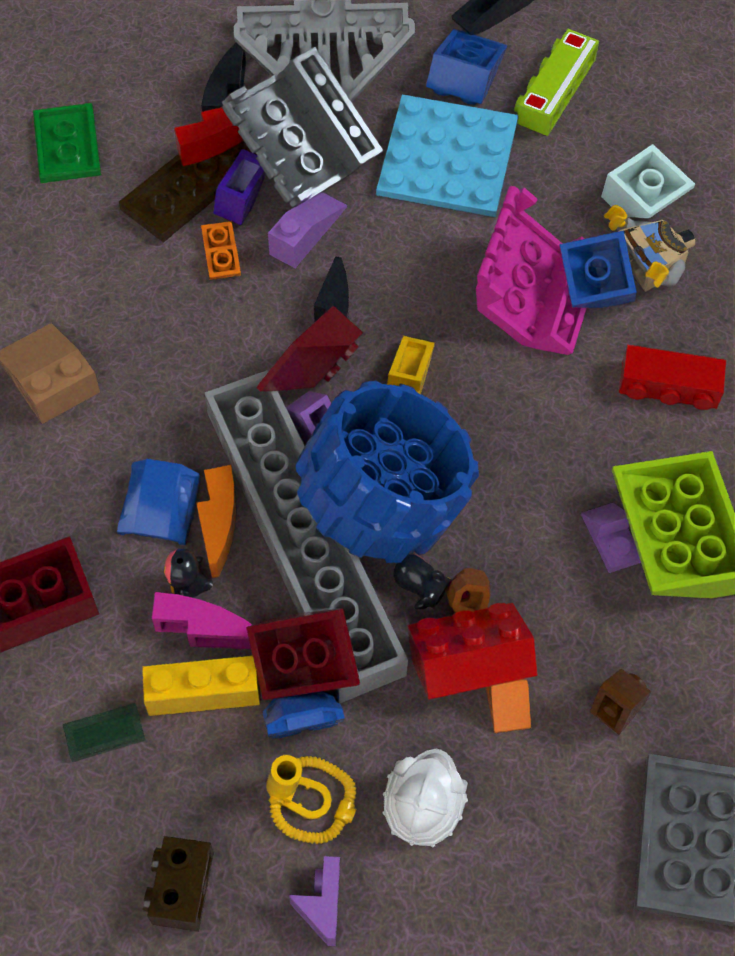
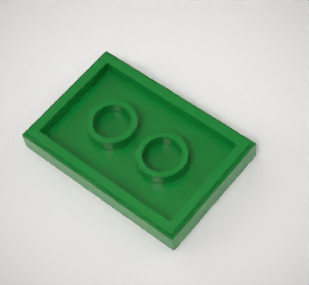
M92 103L33 110L41 183L101 175Z

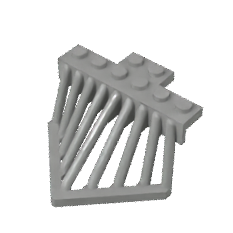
M294 0V5L237 6V23L234 25L235 42L272 76L283 71L289 64L294 42L300 43L301 55L311 49L312 41H318V52L331 71L330 41H336L341 87L351 103L415 35L414 20L408 18V3L351 4V0ZM354 40L363 71L354 80L352 78L348 41ZM367 40H372L374 44L383 46V50L374 59L369 51ZM276 42H281L279 58L276 61L267 53V48L274 46Z

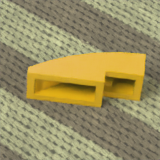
M403 336L388 374L387 385L399 386L404 384L413 387L416 392L421 394L435 343Z

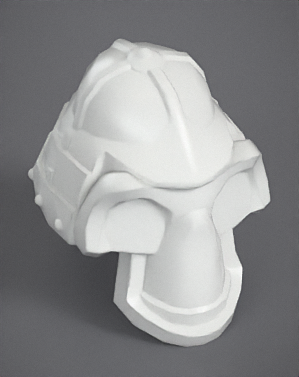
M439 749L427 750L416 758L406 757L403 760L397 761L394 771L387 775L388 783L385 792H383V815L386 817L391 834L398 836L411 846L435 847V844L443 841L448 836H452V832L459 820H462L461 815L465 803L468 802L466 794L468 783L466 780L461 779L452 758L445 751Z

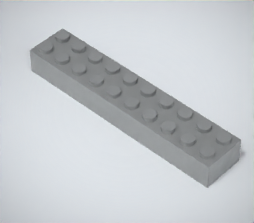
M268 370L205 392L207 413L297 612L305 613L340 608L344 610L360 685L333 689L340 704L406 677L408 658L359 557L348 553L349 549L331 537H324L316 528L317 523L309 510L300 503L297 490L301 485V477L296 472V463L305 446L278 391L260 392L256 388L268 373Z

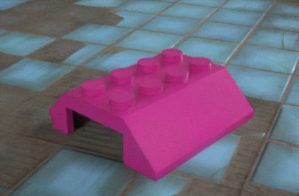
M510 186L494 227V233H492L485 252L486 258H483L477 275V310L521 345L570 355L574 351L587 308L572 307L560 250V244L563 243L523 211L536 204L538 199L526 188L519 190L515 186ZM581 236L573 241L582 240L584 238Z

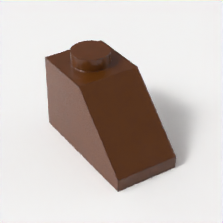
M620 669L600 686L590 713L620 735L645 705L651 691L647 689L645 682L640 677L632 673L628 674L623 669Z

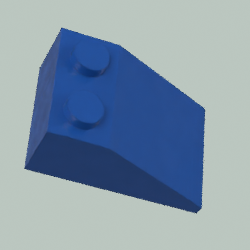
M453 29L434 52L426 87L433 89L436 94L442 96L453 95L460 97L461 101L467 104H482L508 45Z

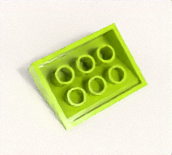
M713 451L613 466L612 473L651 595L717 598L735 595V512Z

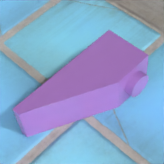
M322 192L287 211L268 232L269 254L296 268L343 213L347 205Z

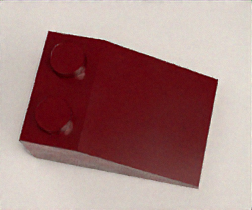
M332 306L292 342L256 388L260 392L314 388L322 379L329 382L341 369L337 365L339 360L343 358L347 361L359 348L355 342L363 332L336 307Z
M343 608L282 616L246 627L263 700L360 685Z

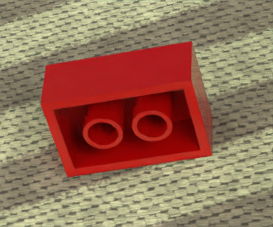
M495 603L489 608L476 611L463 610L456 612L452 616L438 619L425 618L418 623L407 625L412 662L428 700L538 676L534 636L513 603Z

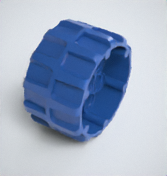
M376 380L362 383L359 389L354 392L348 390L340 392L316 426L312 436L297 459L296 472L301 477V485L297 490L301 505L309 510L317 523L316 528L324 537H331L349 549L348 553L356 557L369 556L385 559L386 563H400L408 554L415 552L418 555H422L431 550L469 502L472 496L470 488L479 477L478 461L473 459L469 445L471 438L466 429L460 428L457 422L448 414V409L440 402L436 401L435 403L416 392L413 387L404 384L396 386L381 384Z

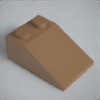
M52 323L0 350V364L42 424L100 393L94 370L81 352Z

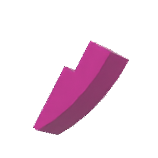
M155 592L152 612L155 632L187 633L190 647L251 650L246 627L252 624L244 618L220 606L200 599L179 594Z

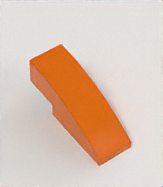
M231 465L204 470L210 500L196 503L212 578L220 576L234 536L236 495Z

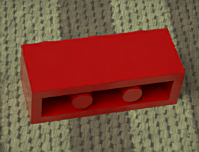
M627 344L622 360L619 393L626 394L629 398L635 400L652 398L658 399L667 405L683 403L693 405L699 410L717 409L724 394L726 360Z

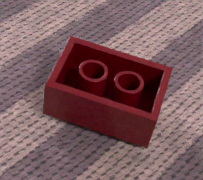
M70 536L0 562V652L99 615Z

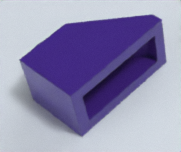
M244 149L241 150L217 187L213 214L242 225L254 206L266 176L265 171L256 160V157H258L256 154Z

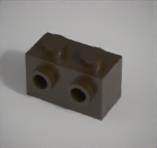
M164 836L162 847L155 848L151 866L152 872H156L154 886L147 887L143 902V911L148 912L147 917L152 925L199 932L214 856L210 842ZM177 901L175 904L169 905L171 902Z

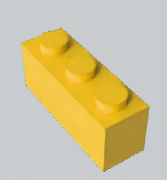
M253 656L142 666L144 704L149 716L260 705L258 677Z

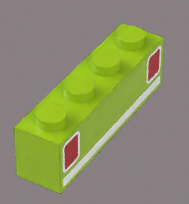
M570 29L566 30L561 39L557 38L555 40L550 57L543 59L539 68V74L531 77L526 94L520 95L516 101L514 112H517L518 115L517 124L546 136L550 134L595 62L599 40Z

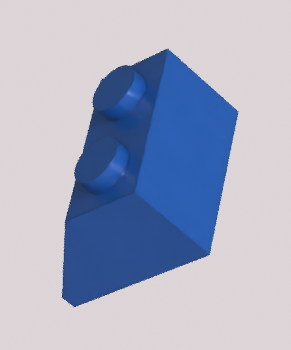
M624 230L560 244L572 307L603 308L635 302L637 292Z

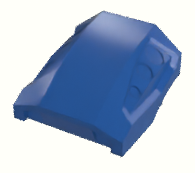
M153 459L133 462L131 465L129 487L120 515L117 533L120 535L135 534L178 542L179 545L186 546L195 512L201 481L200 474L177 463Z
M325 691L275 698L262 712L268 738L272 737V739L300 734L302 730L306 729L315 731L333 727L345 719L341 704L336 702L335 696Z

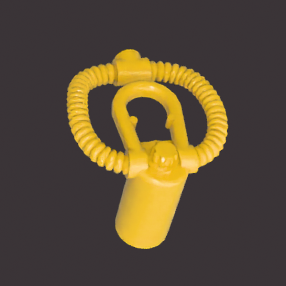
M282 755L272 763L266 783L267 792L270 795L271 818H273L275 826L282 830V833H285L286 836L294 840L298 839V841L302 840V842L306 841L311 844L314 842L315 844H322L323 842L327 843L328 840L332 841L333 838L340 834L345 824L352 822L357 809L354 808L355 805L353 804L356 798L355 782L350 778V775H347V772H344L342 769L340 770L339 767L332 763L329 764V761L325 762V759L321 760L320 757L301 756L300 758H295L290 755ZM305 766L316 767L329 773V775L341 781L345 788L344 798L340 801L334 815V823L326 831L320 833H311L310 831L307 833V831L300 829L296 830V827L293 828L292 825L290 826L285 821L281 813V806H284L304 818L313 820L321 818L330 809L332 799L329 790L320 782L302 777V767L304 768ZM298 784L305 786V790L311 788L322 794L324 802L320 809L316 811L307 810L302 807L301 803L297 804L292 801Z

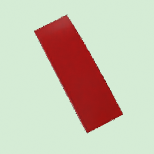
M222 107L201 112L202 122L174 128L177 150L183 166L201 162L221 154L243 141L238 133L239 127L232 124Z

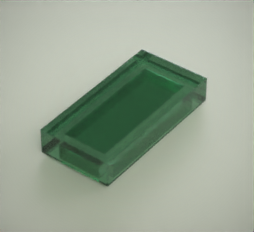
M136 703L63 724L72 762L146 741Z

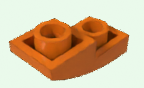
M232 221L201 225L210 280L241 276Z

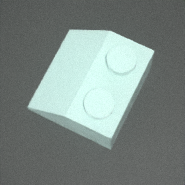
M652 144L608 173L601 197L611 207L618 205L623 208L627 217L650 218L693 189L695 183Z

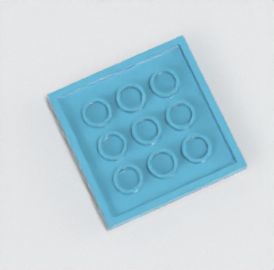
M402 94L377 185L376 195L496 217L518 115Z

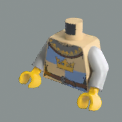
M613 205L604 214V217L610 220L608 225L610 230H624L632 273L646 292L653 287L658 288L660 285L667 287L675 286L685 271V262L689 253L688 249L695 246L693 233L687 229L676 234L669 223L664 220L656 222L632 220L627 217L623 208Z

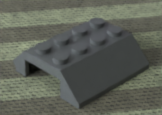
M315 47L292 59L283 71L249 90L243 86L229 94L222 101L224 105L222 109L232 124L239 127L238 133L250 151L257 154L256 160L269 179H274L276 182L274 184L275 188L285 203H290L292 208L345 179L383 151Z

